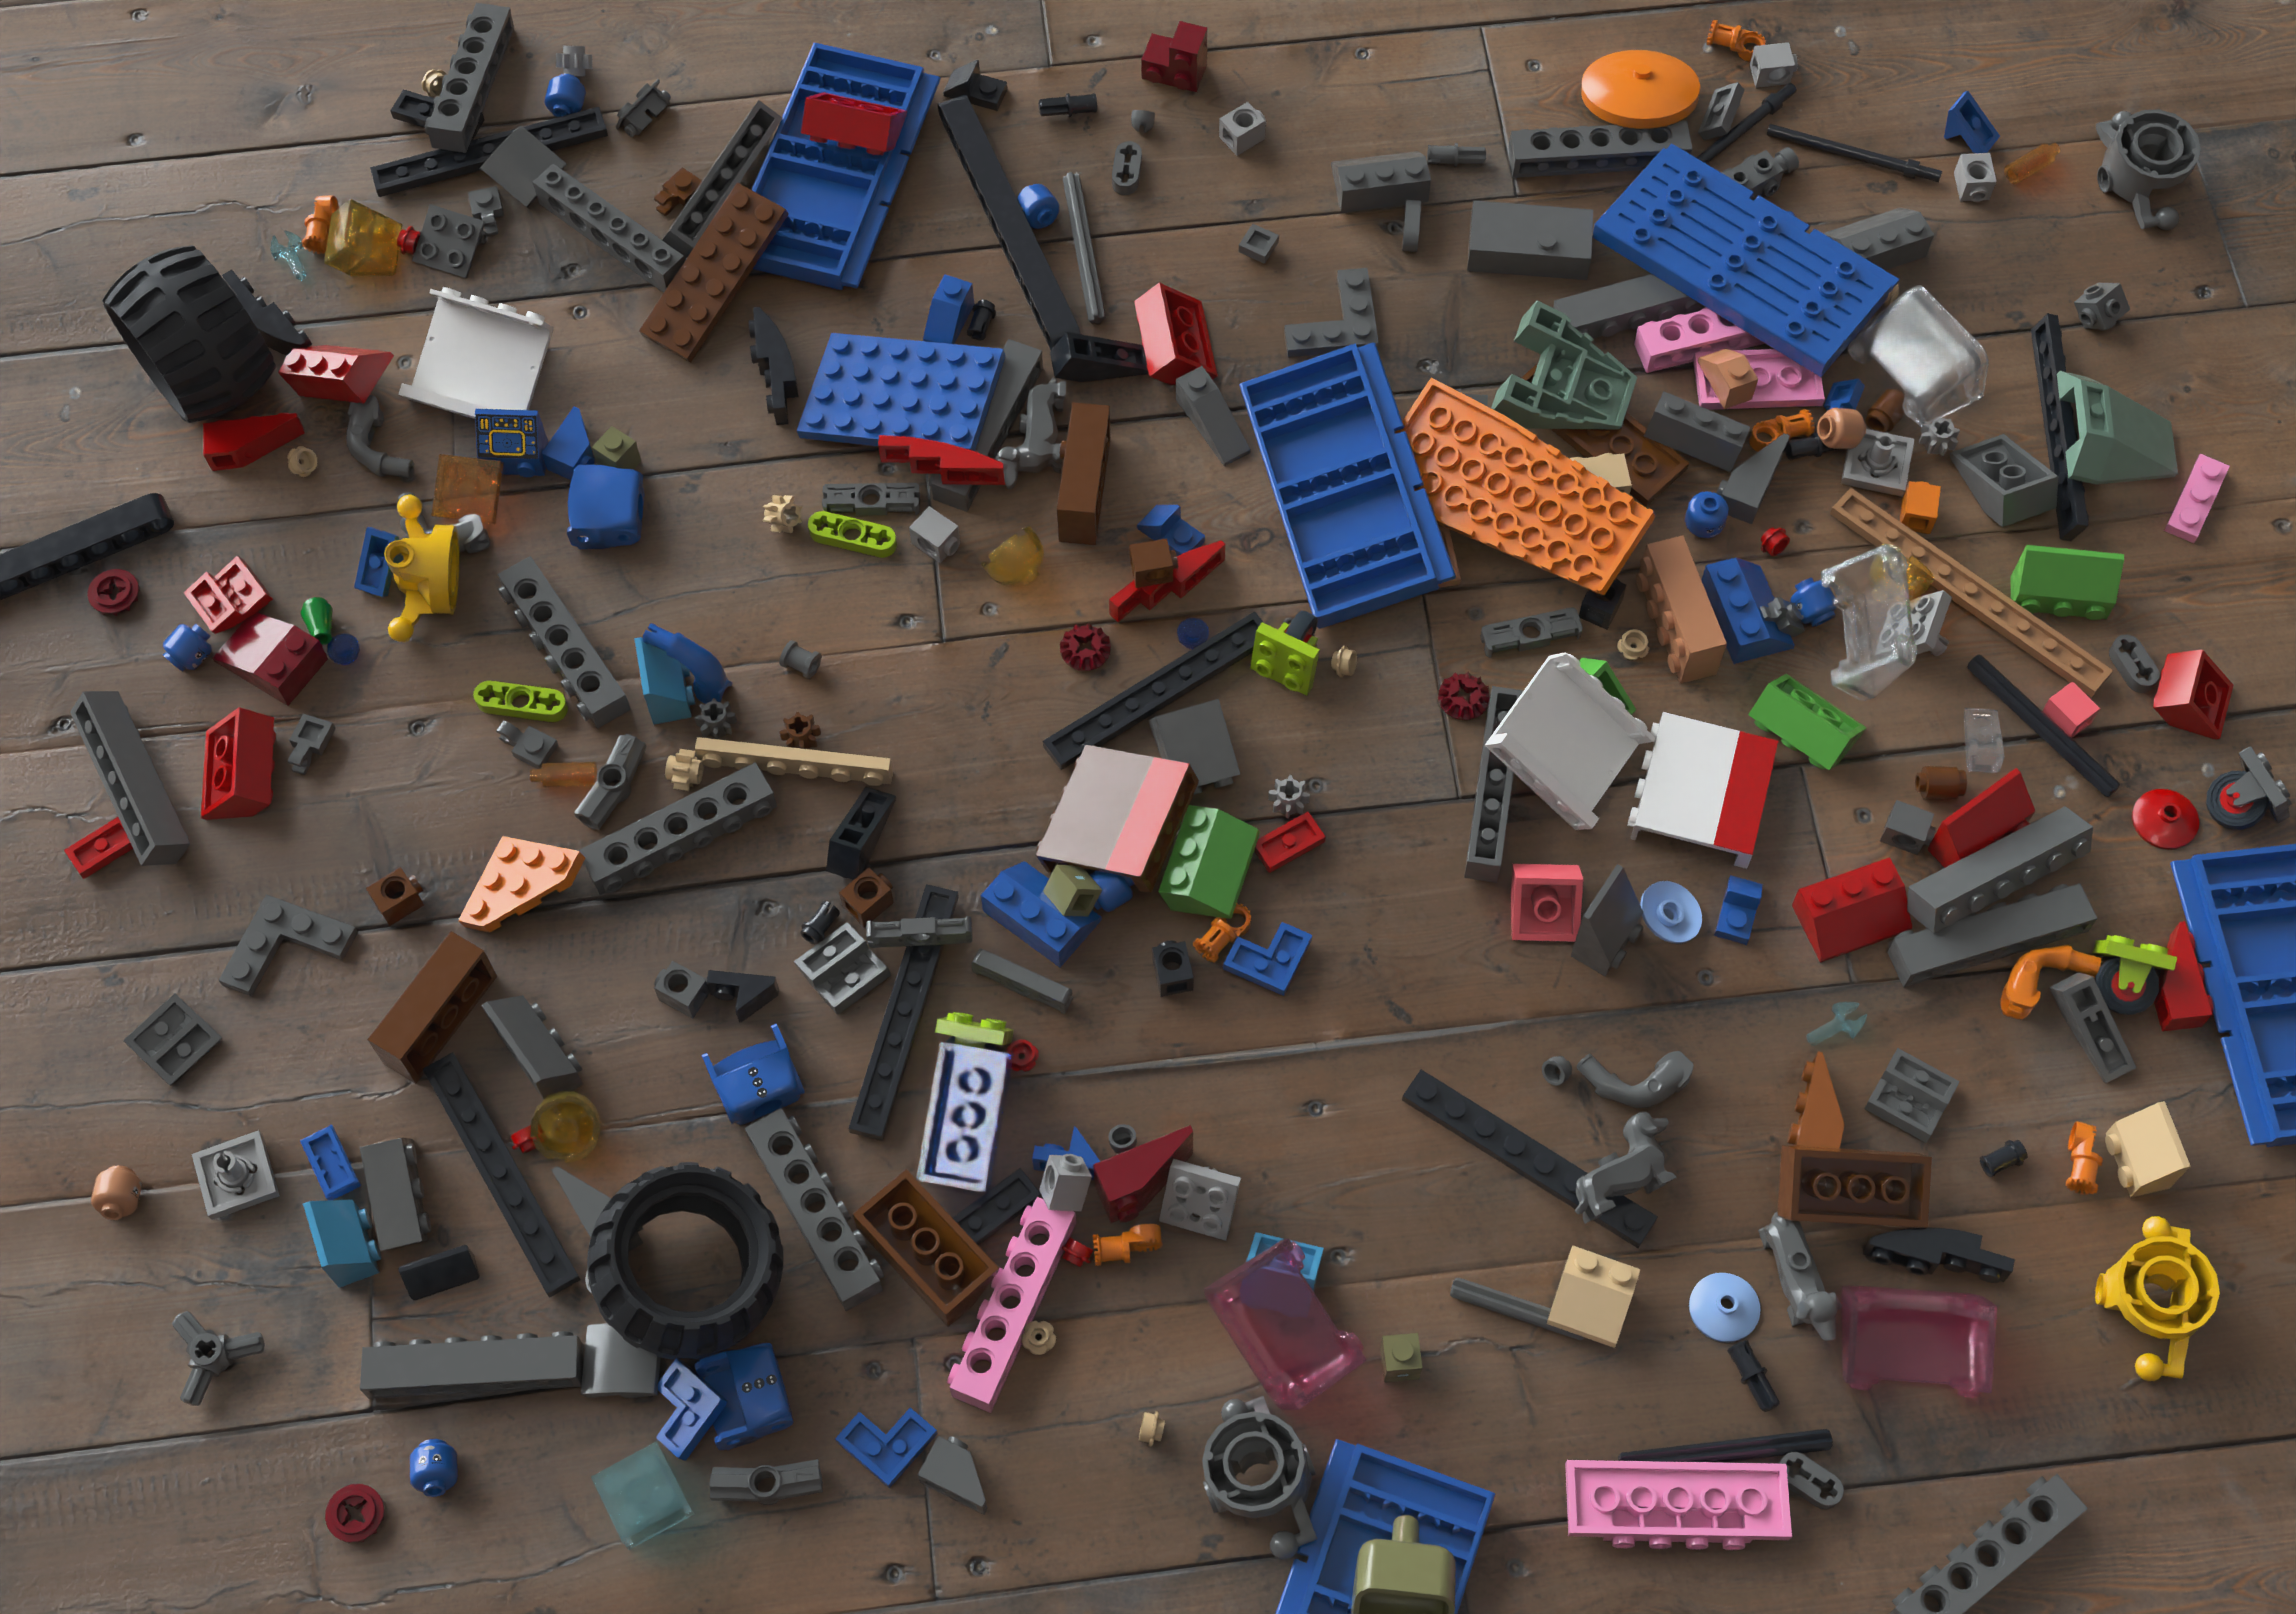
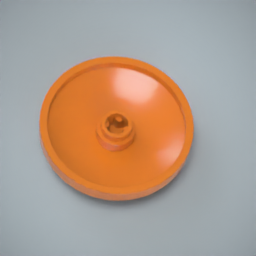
M1648 50L1620 51L1601 57L1586 69L1581 87L1583 102L1594 115L1609 123L1636 129L1659 128L1683 120L1696 108L1700 93L1698 76L1690 66L1673 56Z

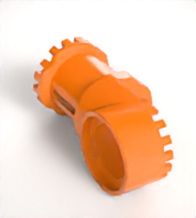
M1713 20L1709 30L1712 33L1708 34L1706 45L1717 44L1730 47V51L1738 52L1740 58L1750 62L1753 50L1746 49L1744 45L1747 43L1765 45L1766 40L1757 31L1744 30L1739 25L1732 27L1719 24L1718 20Z
M334 195L317 196L315 198L317 202H314V214L308 215L305 219L307 232L302 240V247L305 250L308 249L309 252L313 251V254L315 252L317 254H320V252L324 254L330 248V243L327 240L328 232L331 231L333 222H338L340 214L339 204Z
M1803 409L1796 415L1788 417L1779 415L1774 419L1761 421V423L1758 422L1752 429L1749 438L1750 446L1759 452L1784 433L1790 435L1789 440L1800 435L1809 437L1815 432V427L1812 426L1814 422H1811L1814 418L1811 417L1812 414L1809 413V410ZM1761 432L1767 433L1772 437V441L1762 442L1757 438L1756 434Z
M1236 903L1233 914L1243 915L1246 920L1244 925L1237 928L1232 927L1227 923V918L1216 917L1211 922L1212 927L1201 939L1197 938L1192 943L1193 947L1199 951V954L1203 953V958L1206 957L1207 961L1215 963L1219 959L1218 954L1229 942L1233 943L1237 936L1241 937L1248 933L1251 926L1250 910L1246 906L1244 907L1243 904L1239 905Z
M2076 1121L2068 1141V1151L2071 1152L2070 1160L2073 1162L2071 1177L2066 1180V1186L2070 1191L2075 1190V1193H2078L2080 1190V1194L2083 1195L2084 1191L2086 1195L2089 1193L2094 1194L2098 1191V1184L2095 1183L2098 1167L2102 1166L2103 1158L2099 1154L2092 1152L2093 1142H2095L2094 1136H2096V1133H2093V1131L2096 1132L2097 1130L2093 1125Z
M1141 1224L1133 1226L1129 1231L1122 1232L1120 1236L1100 1237L1098 1234H1093L1094 1249H1098V1251H1094L1095 1266H1101L1102 1262L1118 1260L1130 1263V1252H1147V1248H1149V1251H1153V1247L1154 1250L1160 1249L1162 1247L1161 1227L1157 1224Z

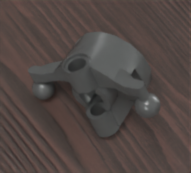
M2160 109L2142 110L2135 114L2120 111L2112 117V120L2097 123V133L2103 144L2107 147L2102 166L2098 168L2097 180L2101 191H2114L2125 200L2132 202L2135 216L2141 229L2155 226L2162 230L2175 228L2179 222V213L2176 209L2163 207L2155 216H2152L2149 196L2152 189L2171 188L2183 183L2192 173L2201 151L2197 133L2187 121L2178 115Z
M1264 1396L1247 1402L1239 1399H1230L1224 1403L1221 1410V1417L1224 1422L1216 1428L1207 1440L1202 1459L1205 1476L1203 1485L1214 1513H1222L1229 1510L1236 1515L1259 1518L1274 1515L1290 1505L1300 1532L1293 1534L1286 1530L1278 1531L1271 1538L1270 1550L1278 1559H1291L1297 1553L1299 1546L1317 1540L1304 1504L1308 1497L1312 1481L1311 1476L1316 1475L1305 1443L1302 1444L1293 1428L1276 1415L1270 1414ZM1276 1460L1278 1465L1277 1471L1264 1484L1249 1486L1237 1481L1235 1475L1241 1472L1245 1474L1248 1468L1254 1464L1269 1465L1270 1461Z

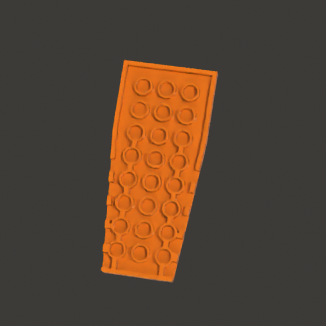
M1430 378L1403 419L1404 428L1395 432V434L1403 431L1407 433L1424 483L1423 486L1415 488L1414 491L1426 489L1439 525L1600 595H1605L1656 517L1652 509H1647L1636 502L1629 494L1622 493L1611 486L1604 478L1597 477L1586 470L1582 464L1575 460L1572 461L1557 448L1550 444L1547 445L1538 439L1535 434L1507 416L1433 378Z

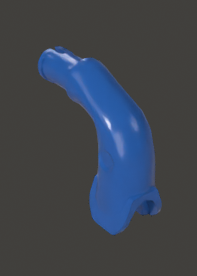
M651 623L648 629L652 632L645 630L643 642L665 651L667 656L679 661L692 672L695 678L693 691L699 701L707 704L715 698L717 702L721 703L725 689L728 686H732L733 683L726 677L718 659L708 650L681 633L673 634Z

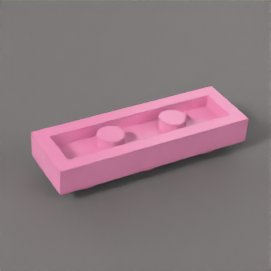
M2200 454L2164 531L2195 543L2230 466Z

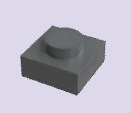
M1252 224L1240 242L1238 252L1265 264L1279 243V235Z

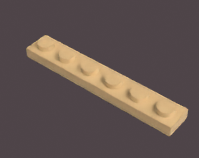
M697 737L695 745L698 760H703L704 765L711 768L729 766L741 770L756 762L760 770L768 771L774 775L792 773L809 779L819 776L832 778L838 782L855 780L863 781L872 786L891 784L893 777L890 758Z

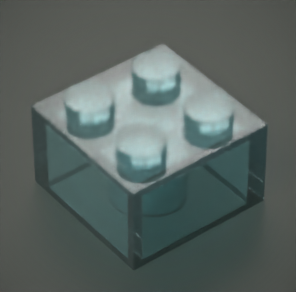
M657 1441L591 1476L620 1539L628 1550L694 1515Z

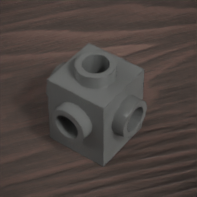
M2098 282L2096 285L2088 287L2084 294L2074 302L2083 327L2099 329L2101 331L2115 326L2116 321L2130 310L2120 283Z

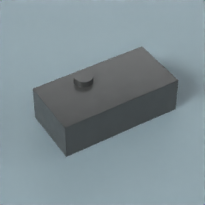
M1473 200L1467 271L1587 280L1592 254L1593 210Z

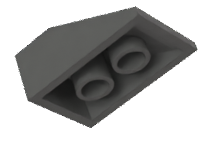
M2002 434L1950 452V459L1984 513L2000 526L2012 525L2015 522L2040 515L2057 507L2058 476L2006 435Z
M1616 865L1583 915L1571 953V957L1605 977L1612 967L1615 969L1619 968L1627 954L1623 949L1628 941L1634 944L1644 928L1640 924L1643 910L1622 866Z

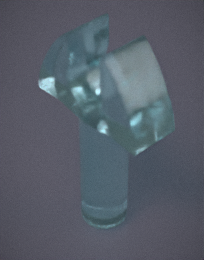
M285 230L284 232L289 240L288 247L286 248L284 245H279L274 235L270 247L274 260L276 261L282 257L286 258L297 280L305 279L307 273L297 255L298 250L304 249L301 238Z
M1835 1003L1831 1009L1835 1014V1019L1808 1033L1806 1039L1810 1045L1815 1046L1840 1031L1848 1032L1850 1037L1854 1039L1862 1029L1867 1014L1855 1021L1844 1020L1846 1014L1857 1010L1860 1003Z

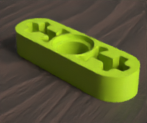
M826 511L816 512L808 520L811 538L821 544L880 558L892 555L897 548L895 532L892 528L885 525ZM823 523L828 524V527H824L822 531H818L817 527H821ZM837 526H839V527H838V535L835 536L834 531L837 532ZM849 529H857L861 532V535L855 540H848L844 537V533ZM867 533H870V537H868L867 542ZM887 538L888 542H883L882 546L877 545V541Z
M484 681L477 685L473 694L478 708L488 714L557 722L563 719L568 712V705L564 695L556 689ZM494 692L496 697H491L489 702H485L484 697H489L490 693ZM526 695L530 698L528 704L524 707L517 708L512 705L513 700L517 696ZM553 701H557L558 706H553L552 710L547 709L546 705L549 706Z

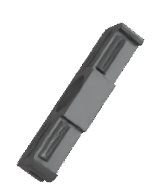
M917 483L825 484L823 486L822 507L823 511L855 512L856 516L887 515V511H915V515L920 513V489ZM869 494H876L880 497V500L874 505H867L863 502L864 497Z
M1571 607L1485 625L1482 627L1480 638L1481 642L1485 643L1484 651L1486 656L1491 658L1494 652L1518 648L1519 652L1549 646L1552 640L1576 636L1578 640L1581 637L1583 627L1577 610ZM1532 626L1539 630L1540 635L1536 638H1528L1523 634L1522 630Z
M970 916L952 919H935V917L910 918L890 922H871L870 920L866 922V938L868 946L871 948L971 943L973 941L972 921Z
M980 948L972 961V970L975 974H981L1004 985L1005 988L1033 1001H1040L1061 1011L1062 1014L1066 1013L1073 1000L1071 989Z

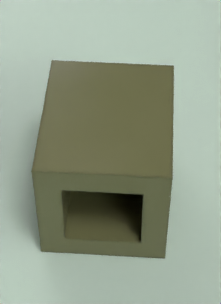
M613 426L592 446L597 465L634 470L641 462L636 441Z
M1056 865L1043 892L1063 916L1088 917L1102 889L1084 868L1073 865Z
M1418 1333L1382 1336L1380 1354L1384 1382L1420 1379L1422 1360Z

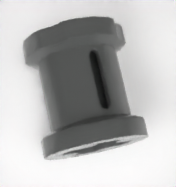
M791 640L784 647L779 664L784 668L792 667L802 672L803 677L810 679L817 672L822 655L817 651L811 653L799 647L797 642Z

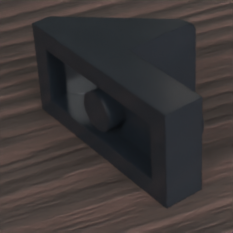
M975 60L953 70L943 91V96L953 99L966 94L971 104L998 111L1008 87L1006 81L981 75L979 60Z
M708 970L706 983L710 994L725 1001L737 998L735 1012L739 1022L746 1020L779 994V987L774 976Z

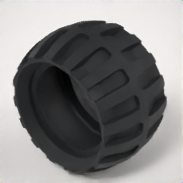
M193 245L168 249L143 259L126 271L112 285L102 300L111 321L141 367L172 408L188 423L212 419L239 407L266 383L276 368L271 351L246 309L217 269Z
M681 1162L676 1166L666 1168L660 1166L643 1173L640 1177L623 1186L601 1212L593 1229L588 1249L587 1270L590 1289L599 1312L608 1325L612 1326L623 1337V1340L635 1348H642L656 1354L657 1357L667 1359H699L708 1357L734 1346L747 1337L760 1324L771 1308L780 1286L783 1271V1246L779 1236V1227L772 1211L767 1209L761 1201L760 1194L749 1183L744 1185L731 1176L732 1172L720 1167L715 1169L699 1167L698 1163ZM679 1211L705 1215L725 1228L738 1247L742 1266L739 1288L725 1302L704 1311H675L655 1303L637 1285L628 1264L629 1242L640 1227L659 1215Z

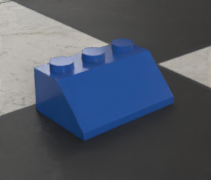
M1737 557L1706 565L1701 581L1726 640V647L1733 664L1794 649L1795 645L1791 636L1779 631L1775 622L1766 621L1760 610L1762 606L1769 607L1768 603L1774 600L1760 565Z
M1025 861L1003 870L981 894L983 912L1061 968L1100 923L1102 917L1093 910L1088 917L1063 916L1043 892L1049 878Z

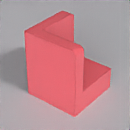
M2071 682L2049 698L2043 712L2067 735L2073 738L2093 722L2100 708L2074 682Z

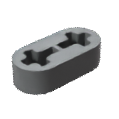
M1126 141L1120 143L1115 151L1112 187L1120 195L1133 194L1139 186L1142 149L1135 142ZM1127 154H1132L1130 163L1125 162ZM1124 174H1129L1127 183L1121 182L1123 181Z
M1406 200L1402 251L1417 252L1421 201Z
M2126 634L2120 635L2115 639L2109 649V657L2126 684L2138 693H2146L2152 690L2159 679V670L2141 642L2136 637ZM2122 647L2124 650L2130 649L2132 652L2129 655L2127 652L2121 653L2119 650ZM2139 673L2141 676L2147 675L2149 678L2147 681L2145 678L2139 679L2137 674Z
M1791 1452L1780 1460L1778 1464L1792 1466L1795 1462L1801 1466L1799 1472L1808 1480L1800 1475L1791 1478L1788 1475L1789 1468L1787 1467L1788 1488L1820 1509H1830L1835 1507L1842 1499L1844 1488L1841 1480L1805 1455ZM1813 1481L1821 1487L1826 1483L1832 1486L1830 1492L1835 1497L1821 1498L1819 1496L1821 1489L1811 1482Z

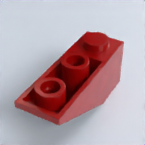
M285 412L271 416H250L245 419L217 420L215 422L203 423V455L212 471L243 468L305 433V429L297 413Z
M2181 921L2170 934L2167 945L2169 949L2167 955L2177 957L2175 969L2161 970L2159 992L2154 1001L2162 1032L2202 1027L2213 1013L2212 998L2209 994H2206L2203 984V967L2200 963H2197L2195 957L2193 934L2188 932L2186 922Z

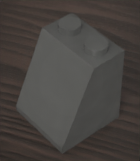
M1219 699L1159 715L1148 721L1161 758L1189 763L1199 780L1193 795L1203 792L1202 785L1214 783V787L1219 788L1234 783L1232 777L1240 775Z

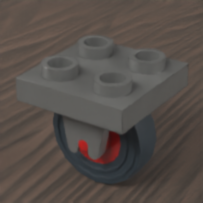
M2251 746L2239 752L2243 771H2230L2221 774L2212 782L2207 791L2206 805L2211 817L2219 825L2229 829L2243 830L2254 826L2263 819L2267 809H2269L2277 823L2290 817L2288 807L2292 805L2289 799L2290 793L2280 779L2277 781L2273 780L2274 776L2270 771L2272 767L2262 752L2256 755Z

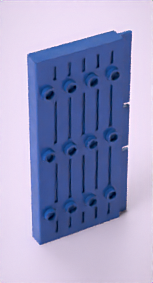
M813 43L752 187V191L780 205L789 213L753 269L842 290L843 286L858 288L889 211L888 207L881 204L890 206L909 160L908 156L901 153L908 155L912 153L941 80L939 76L924 73L923 67ZM825 92L907 110V115L894 149L884 152V155H874L867 153L865 147L856 146L855 149L842 148L838 146V141L828 139L827 143L811 141L810 135L801 134L806 97Z
M1671 143L1667 149L1663 148L1595 223L1592 238L1814 374L1822 377L1887 300L1889 293L1898 284L1900 279L1817 229H1814L1810 234L1806 231L1810 228V225L1765 198L1757 196L1753 201L1751 199L1754 195L1753 191Z
M1374 342L1358 348L1355 343L1239 384L1312 614L1318 618V629L1439 589L1438 584L1456 578L1425 488L1414 491L1415 488L1423 486L1424 483L1406 431L1395 434L1396 431L1403 429L1404 425Z
M2296 844L2193 855L2191 859L2172 861L2170 865L2188 928L2195 940V952L2198 963H2210V967L2203 968L2204 984L2207 994L2211 996L2213 1001V1015L2218 1033H2230L2229 1037H2222L2220 1040L2250 1145L2266 1144V1147L2296 1144Z
M1336 1439L1309 1515L1317 1540L1298 1547L1297 1553L1308 1557L1307 1563L1294 1559L1275 1614H1351L1356 1564L1360 1548L1369 1540H1391L1393 1522L1402 1515L1413 1516L1418 1520L1419 1543L1439 1545L1448 1549L1453 1554L1456 1564L1454 1614H1457L1496 1494L1358 1443L1355 1446Z

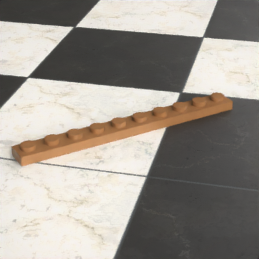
M1850 488L1832 507L1830 515L1937 590H1944L1952 597L1954 602L2070 683L2074 682L2091 698L2113 672L2111 668L1854 489Z

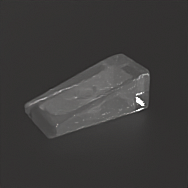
M1965 708L1964 725L1967 770L1988 773L2000 772L2005 755L1998 710Z

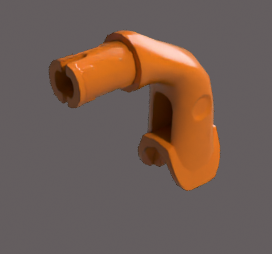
M2070 945L2028 951L2019 957L2011 970L2008 982L2003 988L2000 1000L2002 1013L2008 1017L2023 1020L2031 1013L2033 1007H2035L2040 999L2041 992L2037 990L2042 968H2055L2061 971L2068 969L2095 978L2100 969L2101 958L2073 950Z

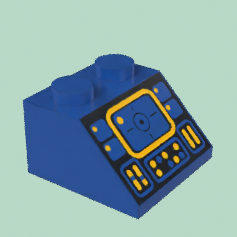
M475 409L477 459L483 474L502 476L503 474L520 475L523 477L545 476L546 465L541 453L549 442L537 410Z

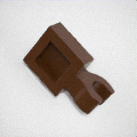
M682 167L662 185L663 191H660L655 196L654 200L660 204L656 207V210L667 216L679 203L685 207L702 180Z

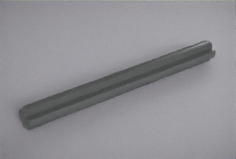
M1069 172L1067 176L1063 177V184L1087 316L1090 323L1100 324L1106 318L1081 179L1079 174Z

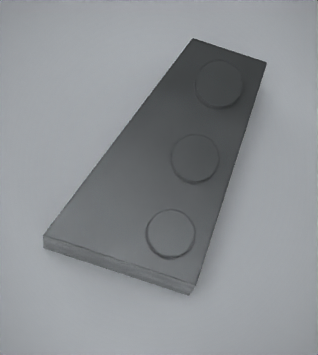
M397 1138L359 1147L380 1251L428 1241L427 1233L431 1232V1223L428 1213L424 1212L422 1198H424V1188L418 1175L414 1140Z

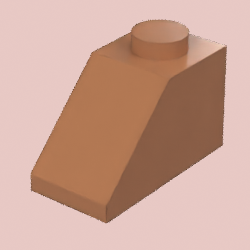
M1726 348L1698 358L1701 369L1724 409L1752 400L1758 378L1745 355Z

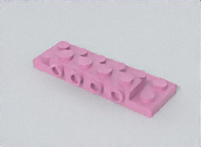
M1567 1460L1565 1463L1568 1536L1603 1537V1541H1612V1546L1615 1548L1634 1547V1541H1649V1547L1654 1549L1670 1548L1671 1542H1686V1548L1695 1550L1708 1548V1542L1722 1543L1723 1549L1741 1550L1745 1548V1543H1750L1752 1540H1790L1792 1537L1786 1464Z

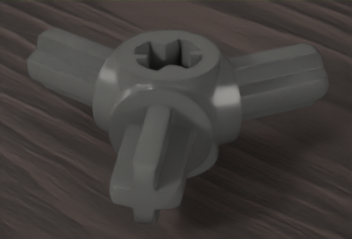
M188 1311L178 1314L172 1325L188 1344L186 1352L191 1357L188 1366L192 1368L180 1400L192 1406H199L212 1377H219L220 1373L226 1370L228 1366H232L233 1359L259 1354L264 1351L265 1343L262 1334L255 1332L229 1339L227 1334L217 1336L213 1330H205ZM212 1350L215 1354L209 1358L207 1353Z

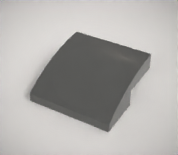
M520 125L501 143L480 168L529 208L537 198L533 181L553 163L562 170L567 164Z
M848 922L794 961L800 972L837 1015L891 976L888 967L869 949L866 941Z
M174 993L123 1041L168 1085L172 1086L219 1043L222 1037Z
M1897 1048L1864 1109L1927 1143L1960 1081Z
M608 1323L587 1325L581 1395L587 1398L620 1395L626 1399L658 1395L661 1357H657L656 1354L642 1348L637 1349L630 1345Z

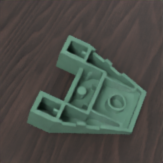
M1537 300L1522 317L1514 342L1541 354L1532 382L1530 383L1511 374L1497 390L1491 409L1507 416L1522 427L1530 429H1620L1637 377L1609 352L1604 354L1592 343L1594 339L1586 332L1583 335L1570 324L1571 319L1567 315Z

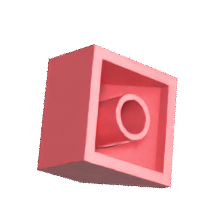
M1512 864V940L1575 942L1581 924L1583 876L1579 865Z

